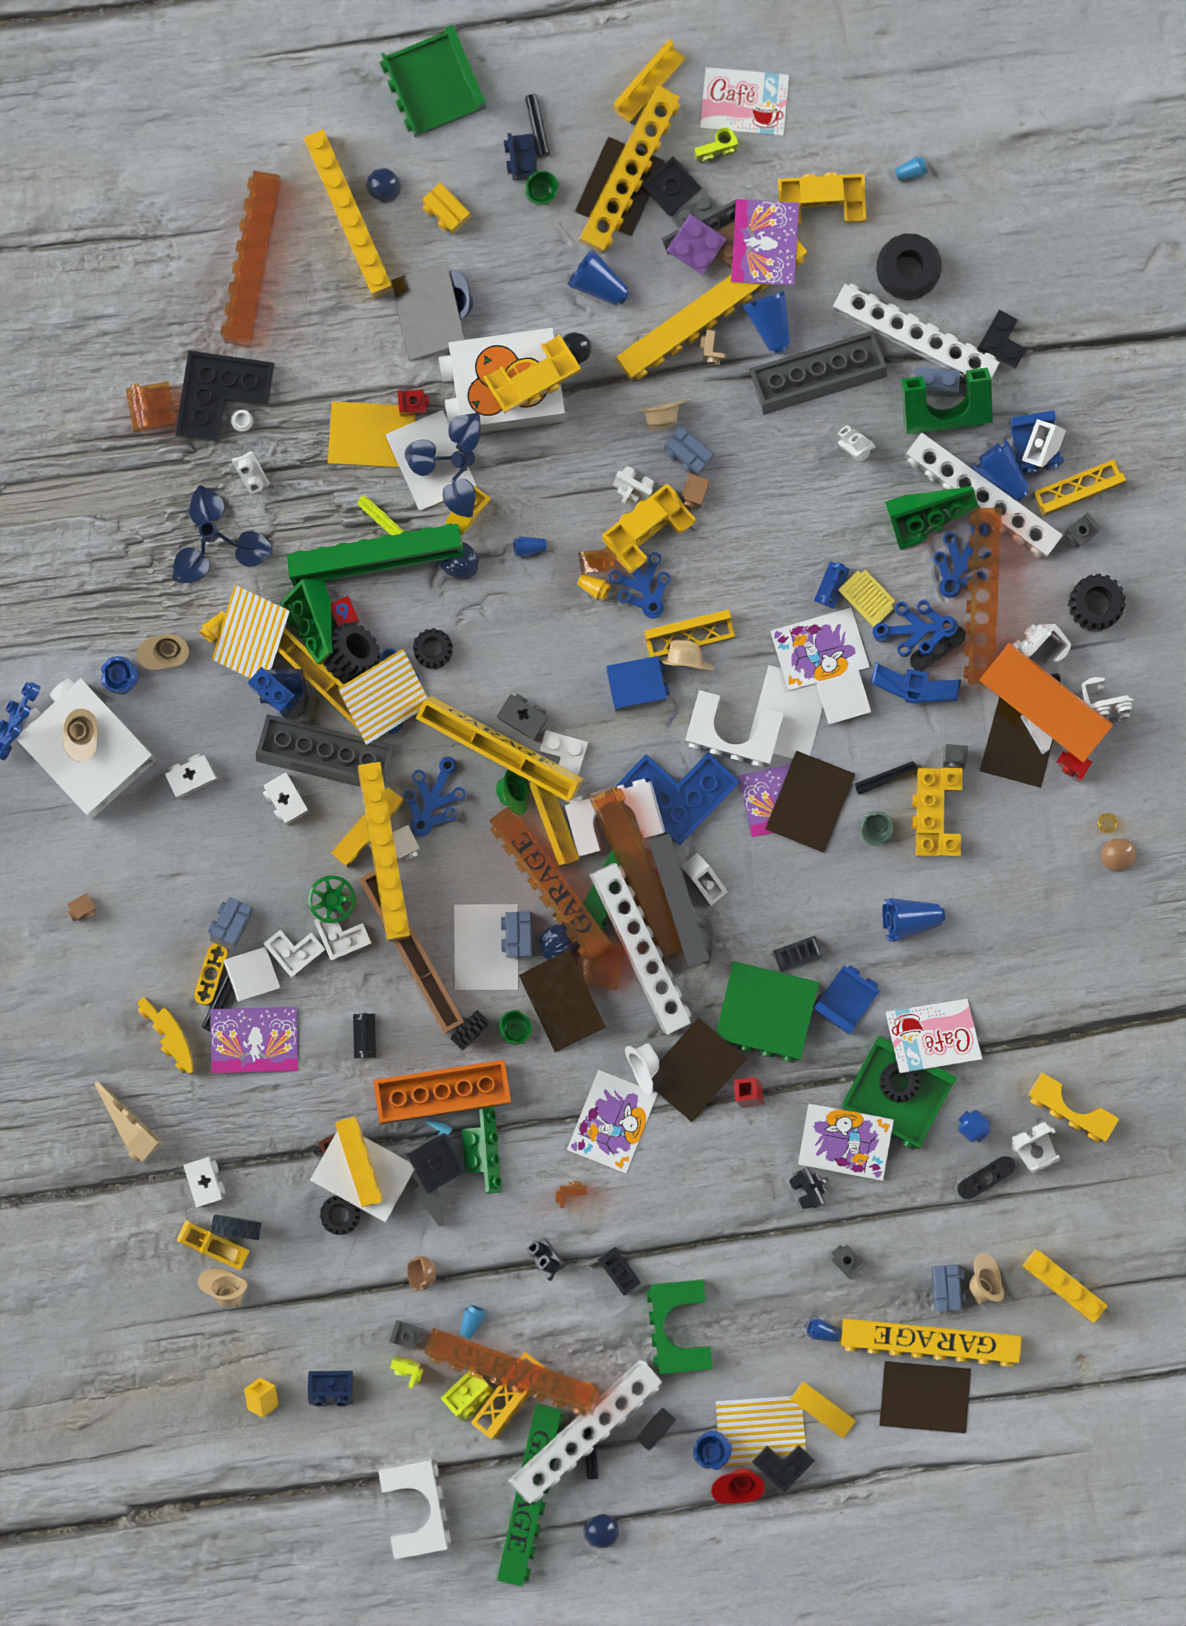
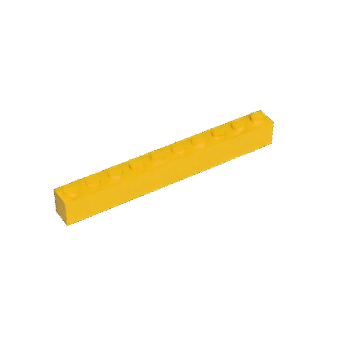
M798 239L795 268H798L806 261L804 258L807 255V251ZM731 274L616 356V362L631 382L635 379L639 381L648 374L647 370L651 367L657 368L666 361L665 357L670 354L674 356L683 349L682 345L686 342L692 343L701 336L699 333L703 330H711L718 324L717 320L723 316L725 318L731 316L736 311L734 308L740 304L749 303L753 299L752 295L758 291L760 293L766 291L771 285L731 282Z

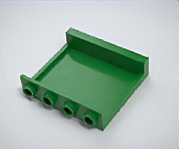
M453 24L445 27V32L386 56L384 52L381 53L382 61L379 62L383 73H388L391 79L387 81L392 93L396 92L398 100H396L397 107L400 113H405L407 118L404 120L408 132H413L414 137L486 109V102Z
M733 961L716 1033L730 1045L731 1043L740 1045L739 1050L752 1052L753 1049L761 1051L760 1055L773 1058L774 1054L783 1056V1061L795 1063L796 1059L801 1060L819 982Z
M878 1036L840 1107L846 1111L894 1119L891 1139L894 1140L895 1137L902 1139V1144L912 1150L915 1147L921 1148L926 1134L957 1077L938 1067L917 1070L920 1077V1085L914 1097L901 1103L890 1101L881 1091L879 1081L884 1068L890 1063H895L897 1059L893 1043ZM895 1074L891 1078V1085L896 1090H903L908 1086V1079L903 1074Z

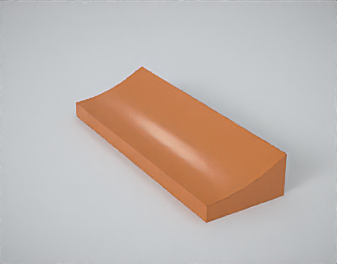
M1011 643L1007 644L979 680L1082 762L1086 760L1113 726L1110 721Z
M505 1059L373 1080L380 1125L511 1104Z

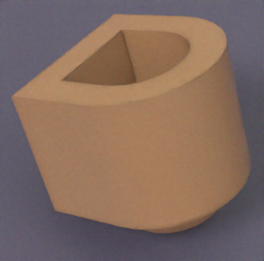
M87 893L68 904L70 910L67 912L73 922L80 919L86 921L95 915L93 911L96 907Z

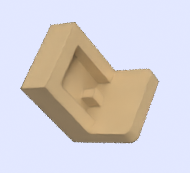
M707 330L706 336L701 337L700 349H704L703 360H707L709 364L719 365L720 362H725L726 354L713 352L715 331Z

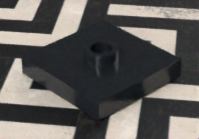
M674 156L641 184V187L669 218L702 190V187Z
M444 1132L406 1154L428 1194L466 1172Z

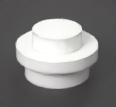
M238 410L232 415L231 423L235 430L245 432L252 427L253 418L248 411Z

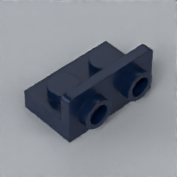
M507 133L508 140H504L505 153L510 154V161H506L507 173L512 174L513 180L528 179L538 171L533 133L512 136V133Z
M303 669L266 670L295 695L289 704L294 705L302 702L307 693ZM260 697V703L271 705L265 698Z
M308 1371L309 1404L315 1407H324L326 1405L345 1407L348 1404H353V1371Z

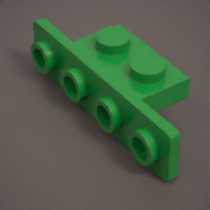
M495 1107L479 1109L480 1128L462 1129L465 1173L484 1172L486 1194L501 1193L502 1180L499 1170L500 1157L498 1155V1134L496 1131L497 1114Z

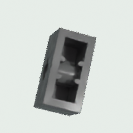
M510 694L497 714V719L535 741L548 720V716L545 715L546 711L537 705L533 708L526 704L528 700L519 694H516V696ZM527 711L528 720L524 718L521 721L518 713Z

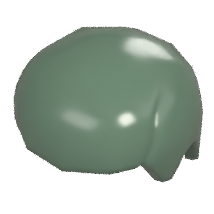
M870 812L861 821L860 832L862 839L870 845L880 846L883 842L890 839L894 826L891 818L885 812Z

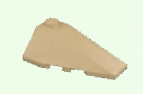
M97 1082L95 1086L126 1147L130 1150L128 1154L136 1162L139 1160L146 1162L163 1142L101 1082Z

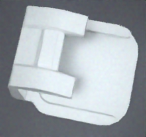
M1032 624L1024 632L1027 639L1022 642L1017 640L1013 644V646L1029 658L1050 636L1059 646L1046 659L1047 662H1057L1065 658L1071 647V643L1056 624H1038L1037 626Z
M1093 677L1082 683L1081 699L1108 720L1115 717L1119 722L1130 719L1134 706L1132 698L1126 695L1090 704L1088 694L1104 691V686L1099 684L1105 683V678Z
M1046 1122L1032 1127V1136L1022 1132L1012 1137L1013 1146L1011 1148L1013 1152L1017 1151L1032 1174L1060 1161V1157L1056 1155L1048 1135L1056 1131L1054 1127L1047 1125ZM1034 1142L1043 1149V1155L1040 1158H1034L1031 1155V1144Z

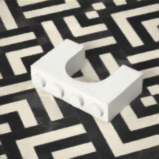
M699 690L685 743L689 744L688 747L701 751V748L709 749V753L716 756H722V754L731 755L730 759L738 762H743L744 759L752 761L751 765L764 768L765 765L769 766L784 713L762 708L758 726L753 737L742 744H729L717 735L714 728V717L720 696Z
M645 779L632 782V787L625 788L623 784L612 787L611 793L604 794L603 790L591 793V798L583 800L582 796L573 798L570 804L565 805L579 856L603 850L596 828V817L599 810L609 802H622L633 810L642 839L665 832L651 781L646 782Z
M432 1459L380 1468L378 1472L382 1493L413 1488L426 1496L431 1508L430 1518L422 1528L391 1535L394 1559L447 1550L448 1544L451 1543V1536L449 1530H445L443 1522L447 1521L445 1507L441 1508L439 1500L443 1499L441 1485L437 1486L435 1477L439 1476L437 1463L433 1464Z

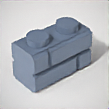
M916 368L914 377L923 376L927 395L957 397L960 370H950L948 372L945 369Z
M682 426L678 428L664 445L665 455L674 462L678 460L683 464L682 469L685 472L694 473L696 476L703 471L715 454Z
M229 897L226 903H221L218 910L220 916L217 922L213 920L208 933H210L211 942L234 951L253 914V907Z
M505 912V917H501V930H506V939H501L502 952H506V957H533L532 912Z
M958 1264L931 1266L934 1311L962 1310V1305L966 1304L965 1291H961L960 1282H964L963 1269H959Z

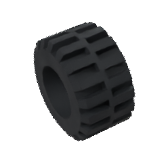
M1091 574L1080 580L1073 588L1069 596L1070 600L1068 601V606H1070L1069 612L1070 615L1074 616V622L1081 624V628L1084 629L1086 627L1088 631H1102L1105 628H1110L1122 616L1123 610L1126 607L1124 603L1126 595H1123L1122 591L1124 589L1122 586L1119 587L1117 585L1118 581L1116 579L1111 580V576L1108 575L1101 576V574H1096L1092 576ZM1099 591L1108 598L1109 609L1106 613L1094 614L1088 610L1085 605V597L1089 592Z
M347 622L343 625L341 624L332 632L333 653L323 662V665L327 666L328 672L331 671L333 673V677L340 678L342 682L346 680L349 682L379 663L378 659L381 653L378 651L380 647L376 644V638L372 637L369 630L366 631L364 626H357L356 623L352 622L349 624Z

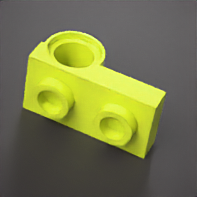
M727 127L720 128L715 134V142L694 148L696 162L701 160L703 163L709 162L715 156L721 154L723 156L734 154L735 150H738V141L734 132ZM727 136L730 138V142L723 144L719 141V138Z

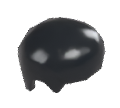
M571 332L562 337L578 364H582L589 358L592 351L591 342L584 334Z

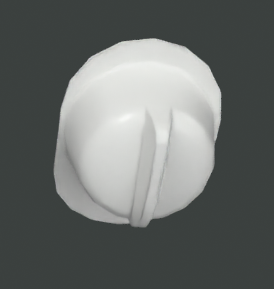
M644 1044L635 1049L627 1046L625 1048V1055L633 1069L635 1078L642 1091L650 1095L653 1092L652 1077L659 1069L658 1057L650 1044Z

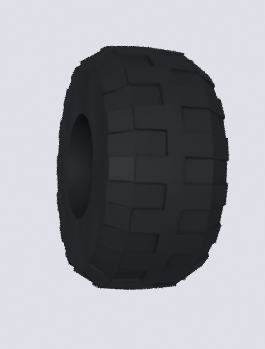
M905 233L893 237L881 249L876 264L877 277L883 289L893 297L904 300L919 299L932 291L937 284L941 274L942 261L938 249L929 239L919 234ZM903 257H912L920 263L922 271L917 276H904L898 271L896 262Z

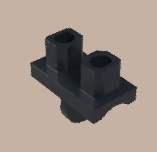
M805 1167L796 1172L797 1175L789 1180L794 1191L803 1187L806 1195L799 1198V1203L803 1209L816 1208L825 1203L822 1194L827 1192L824 1183L829 1181L827 1177L821 1179L818 1172L811 1175L808 1167Z
M544 1237L539 1242L534 1240L527 1247L528 1253L549 1281H552L554 1275L566 1266L562 1261V1257L555 1251L548 1239Z

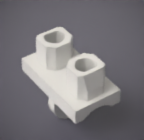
M848 425L838 432L841 438L838 442L839 446L858 461L868 458L870 450L876 447L872 441L855 429L852 430Z
M252 451L232 459V463L249 493L254 494L261 491L262 488L269 486V481Z
M629 466L622 472L618 471L612 486L618 488L617 493L624 496L621 501L624 504L628 500L635 503L638 500H647L652 494L654 481L644 477L641 482H638L634 479L637 472Z

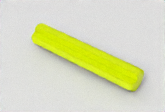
M363 495L357 501L358 506L390 535L404 532L367 496Z

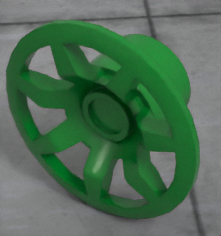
M330 875L320 878L312 885L308 894L310 911L317 919L325 923H338L345 920L353 912L356 904V895L353 887L347 880L339 876ZM329 880H338L342 883L337 889H332ZM323 881L326 883V891L324 893L315 890ZM345 885L349 888L352 897L342 895L341 891ZM313 893L321 897V902L314 907L312 905ZM352 901L350 909L345 913L342 908L344 902ZM323 907L327 909L326 918L321 917L315 910ZM339 911L343 915L338 919H330L332 912Z

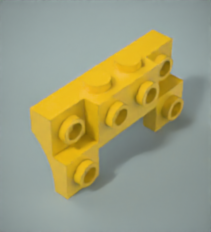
M835 172L826 173L825 176L805 174L803 177L782 178L777 181L778 201L799 203L798 225L802 224L801 208L843 206L844 223L866 221L864 174L838 175Z
M560 334L545 344H541V348L547 357L546 359L515 375L511 380L503 366L493 373L483 376L504 414L522 404L529 403L532 405L541 399L540 396L547 392L549 394L556 392L560 389L559 385L563 381L581 372L578 362Z
M666 484L647 500H641L633 511L623 514L619 522L602 534V541L616 555V560L632 574L647 562V557L638 548L667 524L681 535L696 523V518L685 507L677 493Z
M917 768L916 794L912 795V807H916V816H912V829H916V857L961 856V834L944 833V791H962L963 768Z

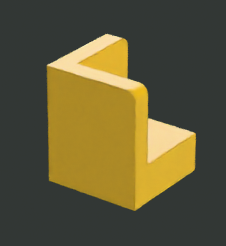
M261 1377L244 1389L248 1410L262 1418L279 1405L276 1386Z

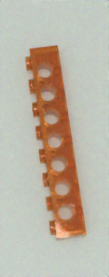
M975 507L974 512H970V525L974 526V534H969V547H973V556H968V569H972V578L967 579V591H971V600H967L966 613H970V622H966L965 635L970 636L969 644H965L964 657H969L968 666H964V679H968V683L983 684L979 681L996 659L1001 508ZM982 524L990 526L991 534L989 536L980 535L979 527ZM981 546H986L990 549V556L988 558H981L978 555V549ZM980 568H986L989 571L990 575L987 580H980L977 577V571ZM979 590L987 591L989 598L986 602H979L976 599V593ZM978 612H985L987 614L988 620L985 624H978L976 622L975 615ZM981 633L986 636L987 642L984 646L975 644L974 638L977 634ZM978 655L986 659V664L983 668H977L973 663L974 658Z

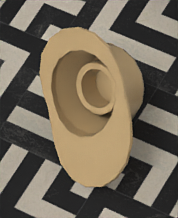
M681 399L658 407L642 408L638 411L644 412L649 430H663L675 424L679 404L685 403L690 399Z
M165 633L145 639L137 648L138 662L149 670L182 665L189 656L187 642L182 637L172 633Z
M673 640L670 645L668 658L662 660L664 664L688 666L703 670L714 669L713 665L702 660L699 646L689 640Z
M83 708L70 712L62 728L64 750L72 760L78 762L87 761L92 758L97 747V720L93 713Z
M980 1253L974 1260L975 1274L970 1279L969 1288L978 1304L989 1301L1000 1302L1004 1297V1290L999 1266L991 1255Z
M221 1268L208 1269L201 1273L198 1278L199 1288L212 1296L219 1306H241L243 1294L247 1289V1283L243 1278Z

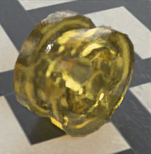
M1104 813L1099 817L1097 827L1104 834L1112 833L1117 827V819L1111 813ZM1108 818H1110L1112 820L1111 824H1113V827L1111 828L1108 826L1105 829L1102 826L1104 823H1101V820H1107Z

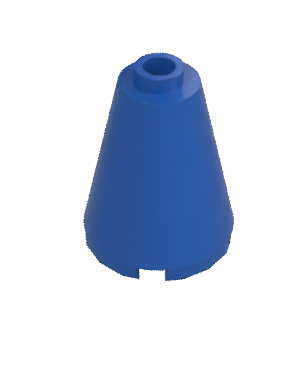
M592 249L580 262L578 269L572 274L567 284L571 288L615 306L618 303L623 304L629 296V293H627L628 287L596 251Z
M784 291L744 304L745 312L769 351L774 350L775 354L786 351V346L790 345Z
M1003 440L1004 445L1000 446L997 443L978 458L981 461L978 465L974 462L971 467L1011 498L1020 501L1029 494L1027 492L1029 485L1007 440Z
M887 898L884 900L887 904L882 905V923L884 929L888 928L889 934L886 935V938L889 942H896L941 926L942 921L945 920L944 909L935 903Z

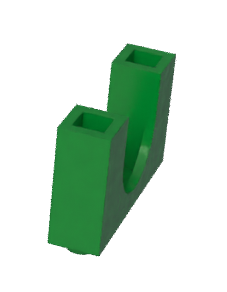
M988 367L966 370L967 392L964 399L957 406L944 410L928 405L923 376L901 379L903 423L906 433L919 434L921 432L993 423L992 380Z
M704 1279L650 1284L651 1289H646L647 1301L648 1303L652 1302L653 1311L649 1312L650 1325L655 1327V1334H651L652 1347H657V1356H653L654 1370L659 1369V1374L713 1369L710 1346L678 1347L668 1340L664 1332V1321L671 1309L681 1304L706 1302Z

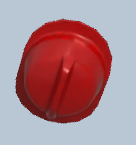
M741 1467L733 1470L730 1474L717 1478L712 1484L711 1494L717 1502L722 1504L752 1502L763 1495L765 1485L763 1480L752 1470Z

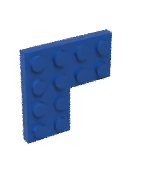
M709 752L679 783L645 754L616 786L624 784L625 788L633 786L632 782L645 779L646 782L651 781L665 833H670L671 838L680 846L740 781Z

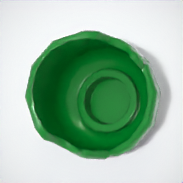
M537 171L528 178L525 194L531 203L538 206L547 205L556 197L559 183L554 174L548 171Z
M519 1010L506 1012L501 1017L498 1026L502 1039L512 1045L525 1043L532 1032L529 1017Z

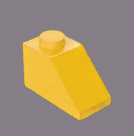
M475 486L476 497L473 516L463 517L451 511L445 524H458L462 536L472 527L491 500V497Z

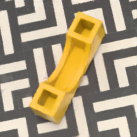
M1040 1073L1027 1095L1031 1098L1030 1102L1039 1108L1045 1106L1050 1109L1049 1114L1059 1120L1062 1117L1068 1120V1126L1077 1131L1083 1129L1088 1132L1087 1137L1097 1143L1100 1140L1106 1142L1119 1118L1101 1107L1087 1114L1073 1112L1065 1105L1062 1099V1084L1048 1075Z
M1034 1249L1021 1266L1092 1323L1096 1322L1108 1306L1038 1249Z

